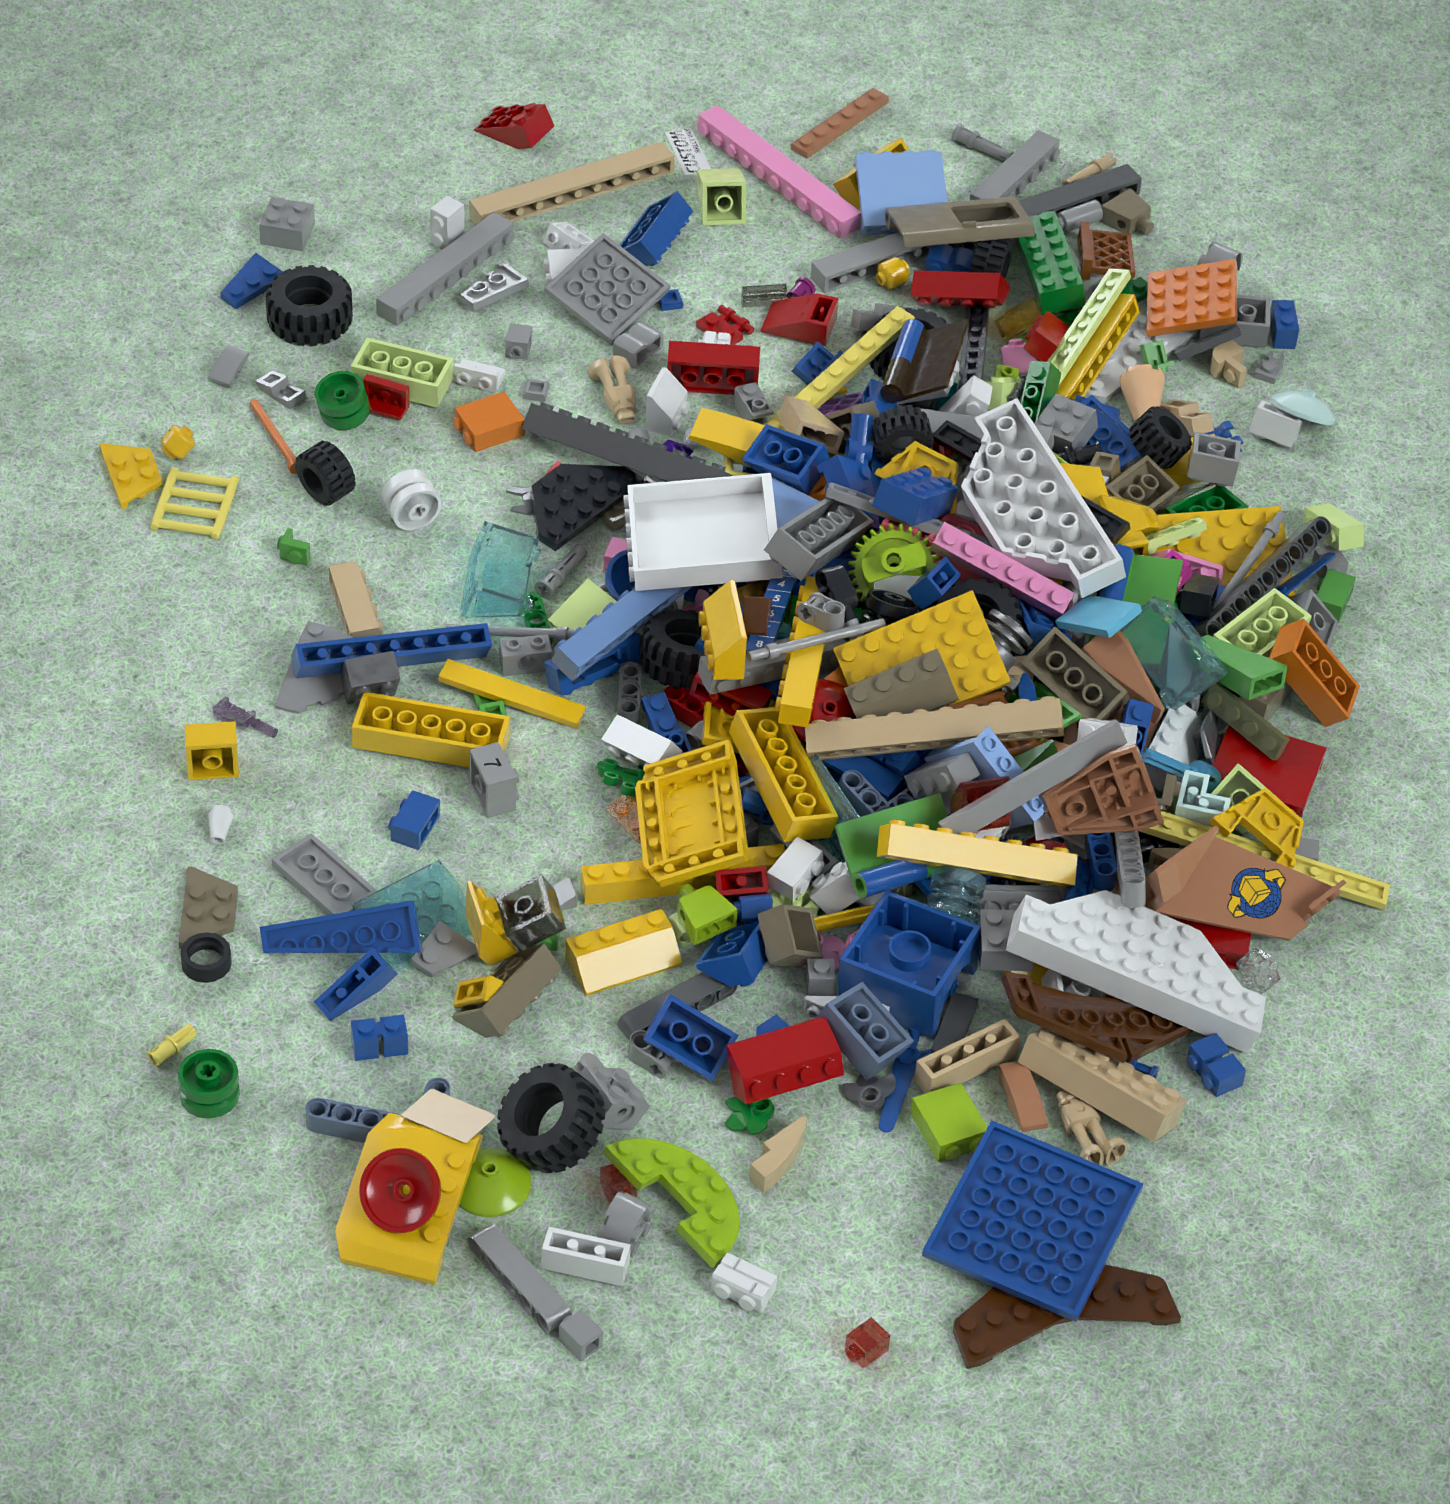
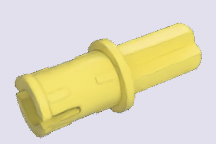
M187 1024L171 1037L167 1035L161 1044L147 1053L148 1059L158 1067L173 1054L177 1055L180 1053V1048L196 1037V1030L191 1024Z

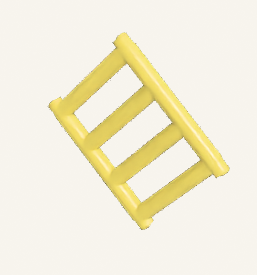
M172 467L153 515L150 529L157 531L158 528L208 535L212 539L218 540L235 495L239 478L237 476L223 478L179 471L176 467ZM176 480L227 488L225 494L178 488L174 487ZM170 496L221 503L219 510H212L168 502ZM165 512L215 519V523L212 527L165 520L163 516Z

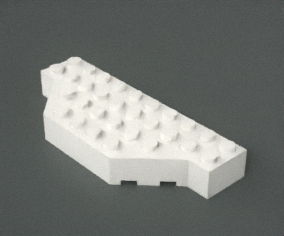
M1016 398L975 417L976 428L982 445L979 451L975 453L970 465V472L967 478H964L961 487L967 507L992 547L1043 576L1071 581L1082 598L1126 578L1123 559L1019 400Z
M1107 890L1051 905L1026 894L1013 915L1006 951L1205 1036L1217 1033L1226 1045L1245 1053L1250 1050L1261 1034L1266 997L1242 987L1203 933L1192 926L1181 923L1145 906L1139 908L1125 907L1122 905L1121 896Z

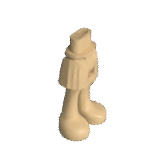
M616 355L610 358L609 366L605 358H600L593 362L588 368V375L595 382L602 381L605 390L603 400L613 413L614 418L618 419L620 424L632 423L637 419L635 415L637 409L634 387L627 384L625 377L630 371V365L626 358ZM609 367L612 375L616 377L618 386H614L609 372Z
M1066 1090L1057 1093L1058 1108L1061 1112L1065 1131L1069 1135H1075L1081 1146L1082 1151L1079 1157L1102 1166L1104 1160L1109 1166L1119 1161L1128 1150L1126 1141L1121 1137L1107 1138L1100 1125L1101 1116L1093 1106ZM1087 1131L1090 1132V1134L1092 1135L1097 1144H1092L1087 1135Z

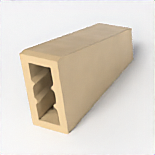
M785 395L778 417L786 431L825 445L827 452L837 454L844 431L808 401Z

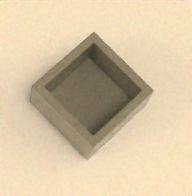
M782 904L758 914L759 930L763 935L765 955L769 964L799 968L807 965V959L823 958L811 908Z

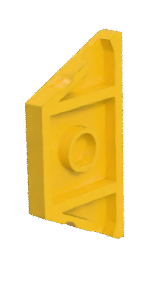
M916 441L906 447L904 452L893 457L891 462L883 468L877 469L874 473L885 479L892 475L923 467L932 471L931 475L948 478L953 481L952 484L955 486L958 483V463ZM957 495L950 511L953 515L957 512Z
M105 443L99 444L101 455L121 509L127 508L128 503L138 498L140 500L150 491H154L162 486V478L151 449Z

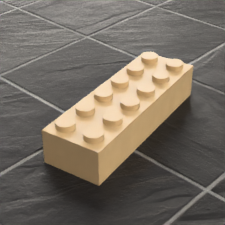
M1043 1027L1028 1035L1018 1063L1152 1142H1155L1176 1127L1187 1102V1099L1180 1096L1178 1091L1161 1085L1150 1075L1142 1074L1134 1069L1132 1064L1117 1061Z

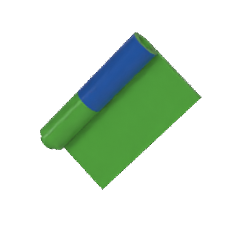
M1114 544L1113 546L1123 559L1126 578L1100 589L1099 597L1140 604L1142 612L1120 629V631L1128 639L1141 665L1160 667L1183 560L1135 555L1132 548L1122 544ZM1090 634L1088 643L1097 635Z
M941 793L834 825L854 890L860 898H867L883 893L886 890L889 891L954 870L877 857L879 828L881 825L890 824V820L905 821V826L913 827V824L929 825V830L937 831V828H940L938 822L948 817Z

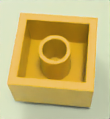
M236 721L185 724L188 780L239 777Z

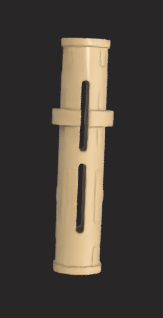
M1109 152L1099 160L1091 161L1089 166L1063 180L1062 186L1104 172L1116 164V157L1109 161L1114 156Z

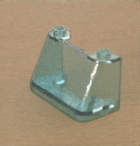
M484 521L469 557L460 615L468 618L523 617L525 612L529 613L533 599H530L527 587L530 567L533 562L537 563L541 553V549L538 548L539 538Z
M1153 596L1141 607L1142 612L1120 629L1131 644L1144 670L1161 689L1159 691L1160 700L1167 709L1177 710L1229 673L1227 667L1180 610L1168 600Z

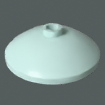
M1303 388L1302 391L1286 390L1271 395L1269 402L1275 407L1299 418L1324 425H1333L1335 422V416L1327 404L1315 396L1316 392L1310 389Z

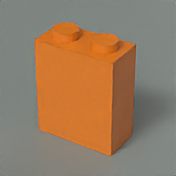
M505 392L455 407V418L452 419L453 426L456 431L462 433L465 444L470 445L475 452L525 436V430L521 429L525 419Z

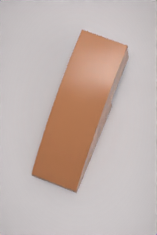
M1018 1061L999 1064V1083L1006 1094L1007 1107L1021 1131L1026 1132L1048 1128V1121L1040 1094L1029 1068L1018 1063Z

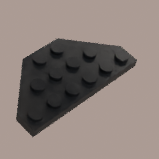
M560 464L531 486L530 494L533 500L537 540L556 552L601 518L606 512L622 502L624 495H628V485L643 484L644 478L624 466Z

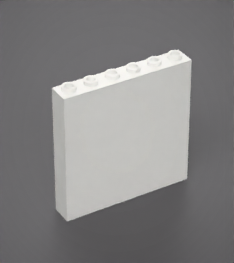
M771 473L628 485V495H624L629 578L630 582L635 581L636 591L723 584L729 580L746 582L783 578L782 565L774 562L769 557V554L764 551V548L778 530Z

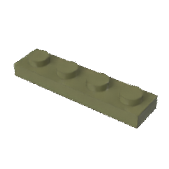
M1218 681L1212 682L1201 703L1269 758L1278 760L1290 739Z

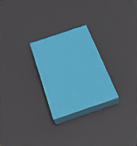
M1087 595L1056 620V624L1060 629L1110 638L1138 616L1142 609L1140 604Z

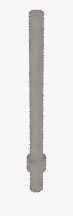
M1279 510L1273 520L1266 524L1262 536L1219 596L1212 610L1242 582L1270 539L1275 538L1280 531L1279 526L1287 516L1284 511Z
M878 619L781 644L764 645V648L747 652V659L751 662L763 658L768 660L777 658L783 653L875 631L885 627L886 624L884 619Z
M446 624L445 628H446V627H455V626H464V625H459V624ZM488 626L490 636L527 637L548 634L549 638L557 639V641L563 639L567 641L575 631L569 629V627L560 626L557 629Z

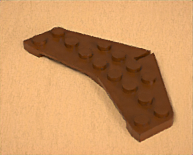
M1005 972L1001 979L1011 1008L1017 1017L1122 1063L1126 1059L1128 1063H1131L1194 1031L1121 999L1079 996L1032 983L1029 976L1018 973Z
M1105 1264L1078 1320L1151 1322L1152 1325L1168 1326L1180 1323L1181 1316L1163 1278L1157 1275ZM993 1287L955 1319L953 1334L965 1366L969 1369L993 1360V1356L1054 1325L1071 1322L1072 1320Z

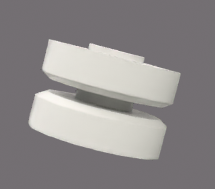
M409 469L390 478L381 492L384 505L396 525L403 530H414L427 526L439 515L442 508L440 496L426 473L420 470Z

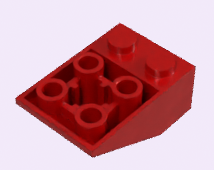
M530 103L522 106L515 104L510 107L500 105L492 109V113L488 117L483 118L474 131L513 148L527 149L533 148L555 125L546 104Z
M816 293L773 301L760 332L812 344L819 342L822 346H826L837 319L839 298Z

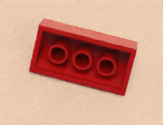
M913 271L911 297L920 306H930V303L943 307L960 304V306L971 308L973 305L995 308V306L1003 305L1010 292L1009 284L1000 273Z
M669 341L667 369L687 392L734 395L735 387L754 382L758 384L760 346Z
M824 1016L726 1045L733 1093L746 1105L844 1075L841 1050Z

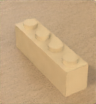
M357 561L330 565L329 582L346 634L354 638L383 634L381 620H376V605L371 603V589L369 586H365V571L360 570Z
M1003 1019L917 1060L914 1081L924 1093L968 1081L999 1066V1064L1017 1057L1020 1036L1009 1022Z

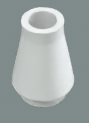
M213 806L208 813L210 842L213 844L225 843L227 833L234 818L232 810L227 806Z

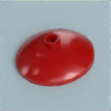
M818 679L809 724L814 720L831 722L841 717L856 719L844 691L846 687L831 680ZM826 706H830L833 712H829ZM792 725L798 739L806 745L805 727Z
M407 1148L386 1150L375 1156L362 1174L359 1185L361 1205L367 1217L383 1230L393 1233H407L417 1230L433 1217L439 1206L441 1182L437 1170L428 1158L415 1150ZM405 1185H408L410 1188L408 1195H405L403 1192Z

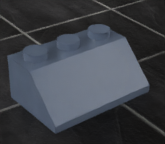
M863 982L828 1002L817 1017H826L841 1052L866 1081L884 1070L914 1042Z

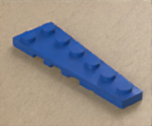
M413 900L260 927L263 953H367L372 947L378 953L422 952L415 901Z

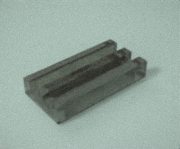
M786 284L742 286V308L771 306L773 301L787 299Z

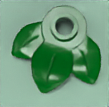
M737 1097L725 1100V1104L734 1113L725 1122V1127L733 1131L747 1129L751 1135L759 1134L767 1128L768 1120L775 1113V1107L769 1098L747 1105Z

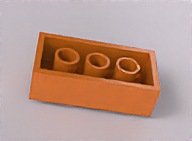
M1304 618L1280 627L1269 658L1287 666L1286 683L1292 687L1301 701L1308 706L1314 716L1324 726L1327 727L1349 719L1360 685Z

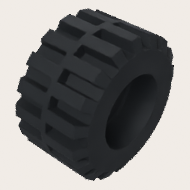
M1012 238L978 241L973 253L970 272L1000 273L1005 279L1012 257Z
M897 405V408L890 407L888 411L881 412L879 414L880 417L875 418L872 425V437L877 457L881 458L884 464L891 462L893 457L904 452L906 447L914 441L933 450L934 438L927 414L924 411L921 412L920 408H913L912 405H907L906 407Z
M1158 406L1148 408L1129 429V436L1135 449L1143 458L1148 455L1163 469L1172 468L1192 446L1191 436L1184 424L1173 413Z
M320 441L296 457L295 468L301 484L307 493L320 504L322 503L324 506L332 505L354 490L356 482L352 466L342 451L329 441Z

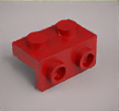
M366 374L363 384L371 406L370 412L400 421L410 407L409 386Z

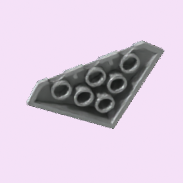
M308 621L298 644L354 637L331 626ZM291 660L275 703V708L299 714L307 711L306 706L320 702L322 706L339 700L338 695L344 693L340 678L341 673L295 678Z

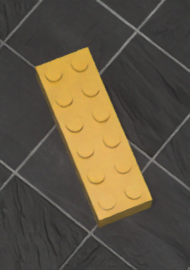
M369 692L363 693L352 724V748L470 768L471 749L498 742L502 750L506 751L510 740L511 716Z
M775 707L737 710L729 733L783 841L793 842L796 837L803 840L830 838L839 816L792 725L778 723L779 712H775Z

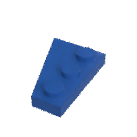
M255 253L220 293L221 299L234 309H238L266 292L270 282L279 273L283 274V271Z

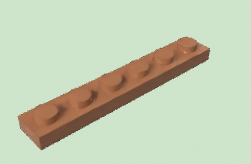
M875 88L870 89L791 143V150L808 159L889 103V96Z

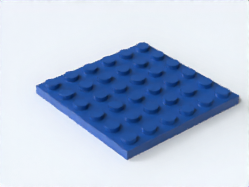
M991 1120L923 1248L922 1256L1077 1322L1143 1190L1144 1183Z

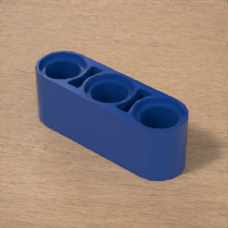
M1110 833L1085 834V851L1092 884L1097 891L1107 890L1110 892L1115 888L1117 863Z

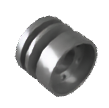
M992 609L988 614L992 621L985 619L1008 672L1016 663L1010 651L1012 650L1022 655L1025 650L1020 644L1029 647L1033 641L1024 631L1023 627L1014 619Z

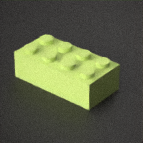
M366 338L351 365V372L357 374L362 380L366 374L407 385L409 386L410 401L438 408L453 381V358Z
M1274 588L1215 633L1213 637L1269 658L1280 627L1303 618L1309 624L1312 615Z

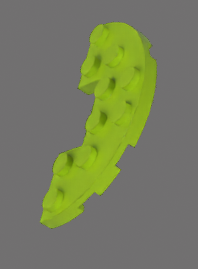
M632 1138L617 1141L605 1147L603 1154L638 1191L659 1181L691 1217L680 1222L676 1231L712 1269L718 1266L726 1253H730L737 1239L740 1224L735 1198L718 1172L704 1159L692 1152L661 1140Z

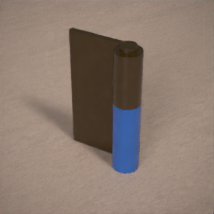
M916 319L905 321L880 390L881 397L887 402L896 403L948 388L969 324L968 319L926 330L922 322Z

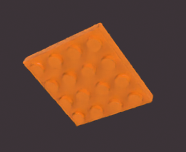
M1236 259L1148 273L1146 321L1148 337L1237 323Z

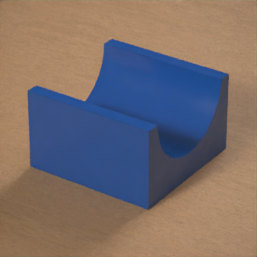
M886 890L839 959L838 996L863 982L882 1004L890 1007L889 1013L902 1027L906 1029L910 1027L917 1030L920 1034L933 1039L938 1030L939 1018L945 999L955 978L960 971L974 975L978 969L981 926Z

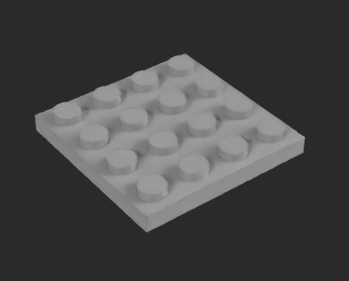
M602 233L545 286L544 293L610 345H613L616 337L627 332L670 291L671 285L606 234Z

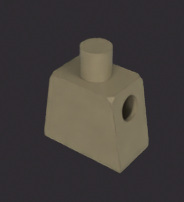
M1130 188L1102 205L1103 218L1100 222L1121 233L1133 234L1137 230H1141L1145 234H1149L1154 228V223L1149 221L1151 207Z

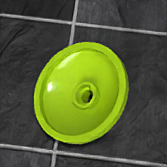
M497 1148L479 1149L476 1161L472 1164L459 1207L470 1214L480 1217H499L515 1211L526 1201L531 1190V1175L528 1167L506 1150Z

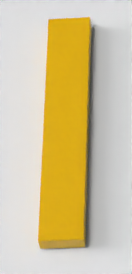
M451 659L446 660L438 676V682L494 701L503 700L505 705L575 729L578 728L586 710L585 705Z

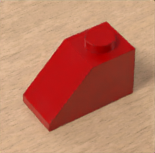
M766 866L714 871L716 891L723 897L734 898L735 896L767 894L769 892Z

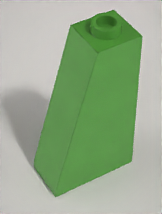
M1209 635L1191 640L1189 643L1188 664L1247 700L1284 688L1287 666L1283 663Z

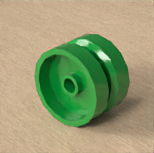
M337 371L328 374L316 385L315 399L322 420L328 427L335 430H350L358 427L368 418L371 406L363 380L357 374L349 371Z
M216 1049L195 1051L182 1061L178 1070L179 1093L182 1106L188 1113L200 1118L211 1119L225 1115L236 1106L240 1096L239 1073L236 1061L229 1054Z

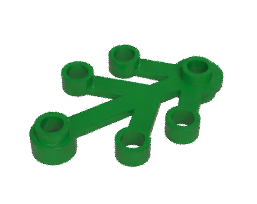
M608 758L599 761L596 766L598 769L597 774L603 778L602 782L604 784L616 786L618 778L622 779L620 793L626 796H635L636 784L643 779L645 774L644 766H638L637 770L620 767L617 761Z

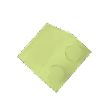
M740 168L697 169V193L702 225L746 224V180Z
M587 578L548 621L552 625V629H557L558 626L569 627V629L576 630L578 627L583 629L592 616L595 614L597 616L601 615L603 609L609 603L613 602L615 604L617 601Z

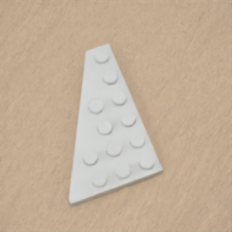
M1138 314L1084 397L1087 398L1093 395L1101 403H1105L1113 395L1121 392L1120 375L1127 373L1126 369L1129 367L1144 364L1139 345L1163 340L1168 358L1174 354L1175 349L1185 346L1187 341L1197 337L1199 329L1148 337L1146 331L1147 315Z

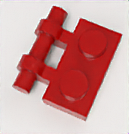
M720 305L717 309V312L721 315L718 316L711 312L696 321V328L703 333L705 331H712L717 334L719 332L730 334V345H735L743 340V331L750 335L755 329L750 325L749 320L736 315L735 310L724 305ZM731 321L735 325L732 326L728 322Z

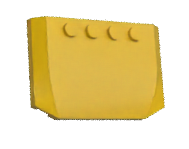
M729 739L644 766L645 774L643 779L638 781L635 787L642 858L646 871L660 887L748 861L749 853L737 760Z
M388 1113L367 1135L335 1229L341 1263L435 1285L442 1267L443 1254L472 1164L475 1163L479 1152L482 1134L477 1133L467 1143H464L404 1118L401 1115ZM394 1148L412 1149L424 1155L436 1168L441 1182V1198L435 1214L424 1226L407 1233L388 1232L376 1226L364 1212L359 1196L360 1180L366 1166L378 1154ZM405 1185L403 1188L405 1195L410 1193L408 1185Z

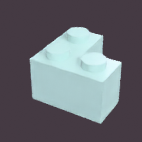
M1185 770L1175 815L1211 826L1208 822L1214 816L1223 813L1229 808L1231 798L1206 793L1210 775Z

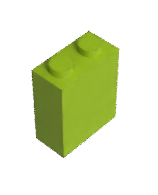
M961 1082L912 1098L910 1114L938 1162L946 1159H956L961 1154L970 1151L975 1152L988 1127Z

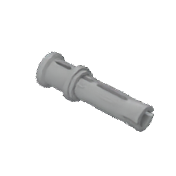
M958 124L952 133L951 140L953 142H961L967 145V148L970 150L975 148L1003 162L1014 153L981 137L979 132H972L964 128L962 124Z
M576 544L555 568H551L545 573L543 580L536 582L534 585L535 592L542 598L551 599L554 596V591L565 584L567 575L587 556L586 548L583 545Z

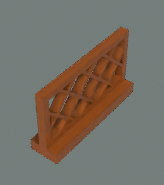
M1080 221L1077 247L1081 278L1083 280H1090L1091 273L1105 275L1109 269L1121 268L1129 270L1131 278H1135L1136 271L1131 234L1092 230L1089 227V222Z

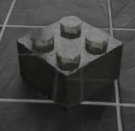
M542 874L496 896L505 934L520 952L566 929L556 890Z

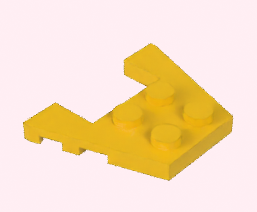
M1267 788L1249 796L1239 804L1233 805L1223 813L1217 814L1208 822L1212 827L1217 825L1219 828L1218 832L1225 838L1240 823L1278 856L1275 862L1291 869L1295 866L1296 858L1294 856L1296 848L1299 847L1304 820Z

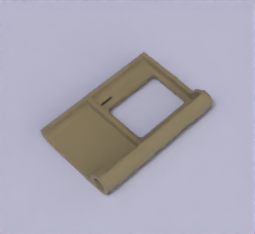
M1015 196L886 207L885 209L887 229H898L903 237L905 248L1035 236L1033 222ZM1011 216H1013L1014 218H1017V219H1005V220H994V221L976 222V221H980V220H992V219L1009 218V217H1011Z

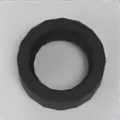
M209 932L198 933L189 937L182 945L180 951L182 970L188 978L202 983L215 982L223 978L230 971L232 965L230 944L224 937ZM207 949L215 950L222 955L219 961L209 965L196 964L190 959L194 953Z

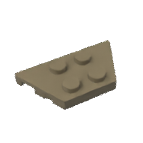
M188 866L178 942L179 949L182 948L183 943L189 937L198 933L209 932L225 935L234 932L238 898L237 885Z

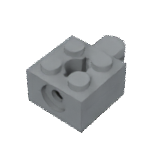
M584 1053L574 1068L599 1090V1094L604 1101V1106L602 1107L605 1109V1120H602L604 1128L634 1129L650 1107L643 1098V1093L635 1087L625 1070L621 1068H605L597 1056L591 1053Z

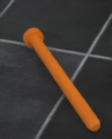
M252 399L250 401L251 408L287 460L289 471L292 474H296L295 455L258 400Z

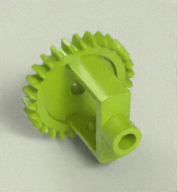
M892 523L889 524L888 531H885L882 525L879 526L880 534L871 529V539L863 535L862 539L865 544H855L860 552H851V556L856 561L848 562V566L855 568V570L848 572V576L856 577L851 581L853 586H859L855 592L857 595L863 593L859 601L861 603L865 602L868 591L874 589V582L899 574L921 576L927 569L935 564L933 562L939 559V554L931 555L933 552L930 550L931 546L926 547L929 538L920 540L921 531H918L913 536V527L911 526L906 532H903V524H900L897 531H895Z

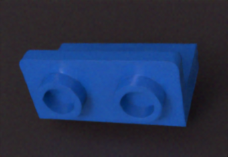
M817 342L791 372L806 385H809L835 362L843 352L840 350L834 356Z

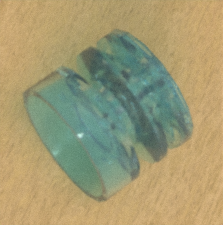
M953 866L936 867L933 869L930 888L934 893H930L927 896V906L977 925L981 904L976 900H981L984 897L986 878L979 873Z

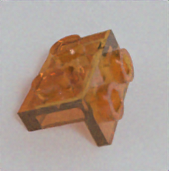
M636 793L635 796L620 794L606 810L636 842L641 843Z

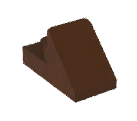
M745 597L743 622L746 636H767L773 598Z

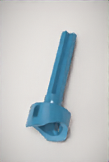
M1145 748V752H1141L1144 763L1176 775L1179 778L1183 779L1185 770L1210 775L1213 779L1208 782L1206 792L1208 794H1211L1221 782L1219 771L1213 765L1201 760L1187 765L1150 748Z

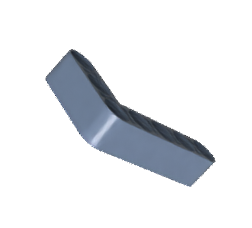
M856 770L845 771L835 789L837 797L857 818L921 799H915L907 788L890 801H887Z
M432 1078L427 1082L423 1092L424 1095L430 1089H435L450 1096V1084L444 1078ZM313 1098L305 1106L306 1126L310 1131L365 1143L368 1133L388 1113H392L324 1098Z

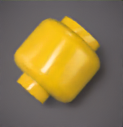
M893 257L879 264L876 279L881 286L884 285L888 289H894L907 282L910 275L909 266L905 260Z
M177 425L171 426L161 438V450L173 460H176V458L184 459L196 444L192 437L194 432L186 425L182 427Z

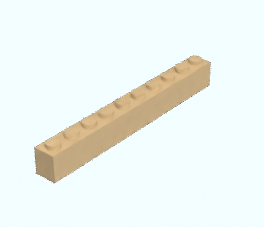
M663 141L469 200V217L475 225L493 212L511 222L673 173L675 156Z
M1046 696L1037 701L1019 699L1014 703L1008 704L1003 702H992L988 706L969 704L959 709L941 707L938 711L929 712L919 709L910 714L891 712L887 716L880 717L864 715L861 719L841 717L831 722L814 720L809 724L808 728L805 727L806 750L810 761L945 748L977 737L988 726L1001 742L1064 736L1062 706L1060 698L1055 699V697Z

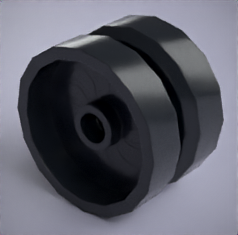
M871 589L868 591L865 605L869 609L862 611L859 624L884 619L887 626L918 613L919 605L903 595L881 589Z

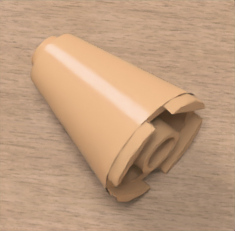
M1149 364L1135 365L1126 369L1127 373L1120 375V387L1134 422L1148 408L1161 406L1165 374L1159 367L1156 370L1152 369V365Z

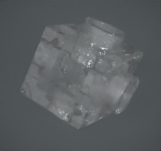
M1255 947L1236 962L1242 976L1241 982L1249 990L1253 989L1263 994L1281 979L1277 970V962L1271 955Z

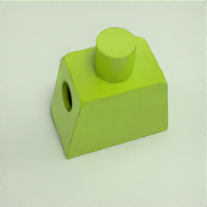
M685 884L680 888L678 892L681 896L678 900V917L694 946L736 927L737 908L712 886L707 885L695 890L691 884Z

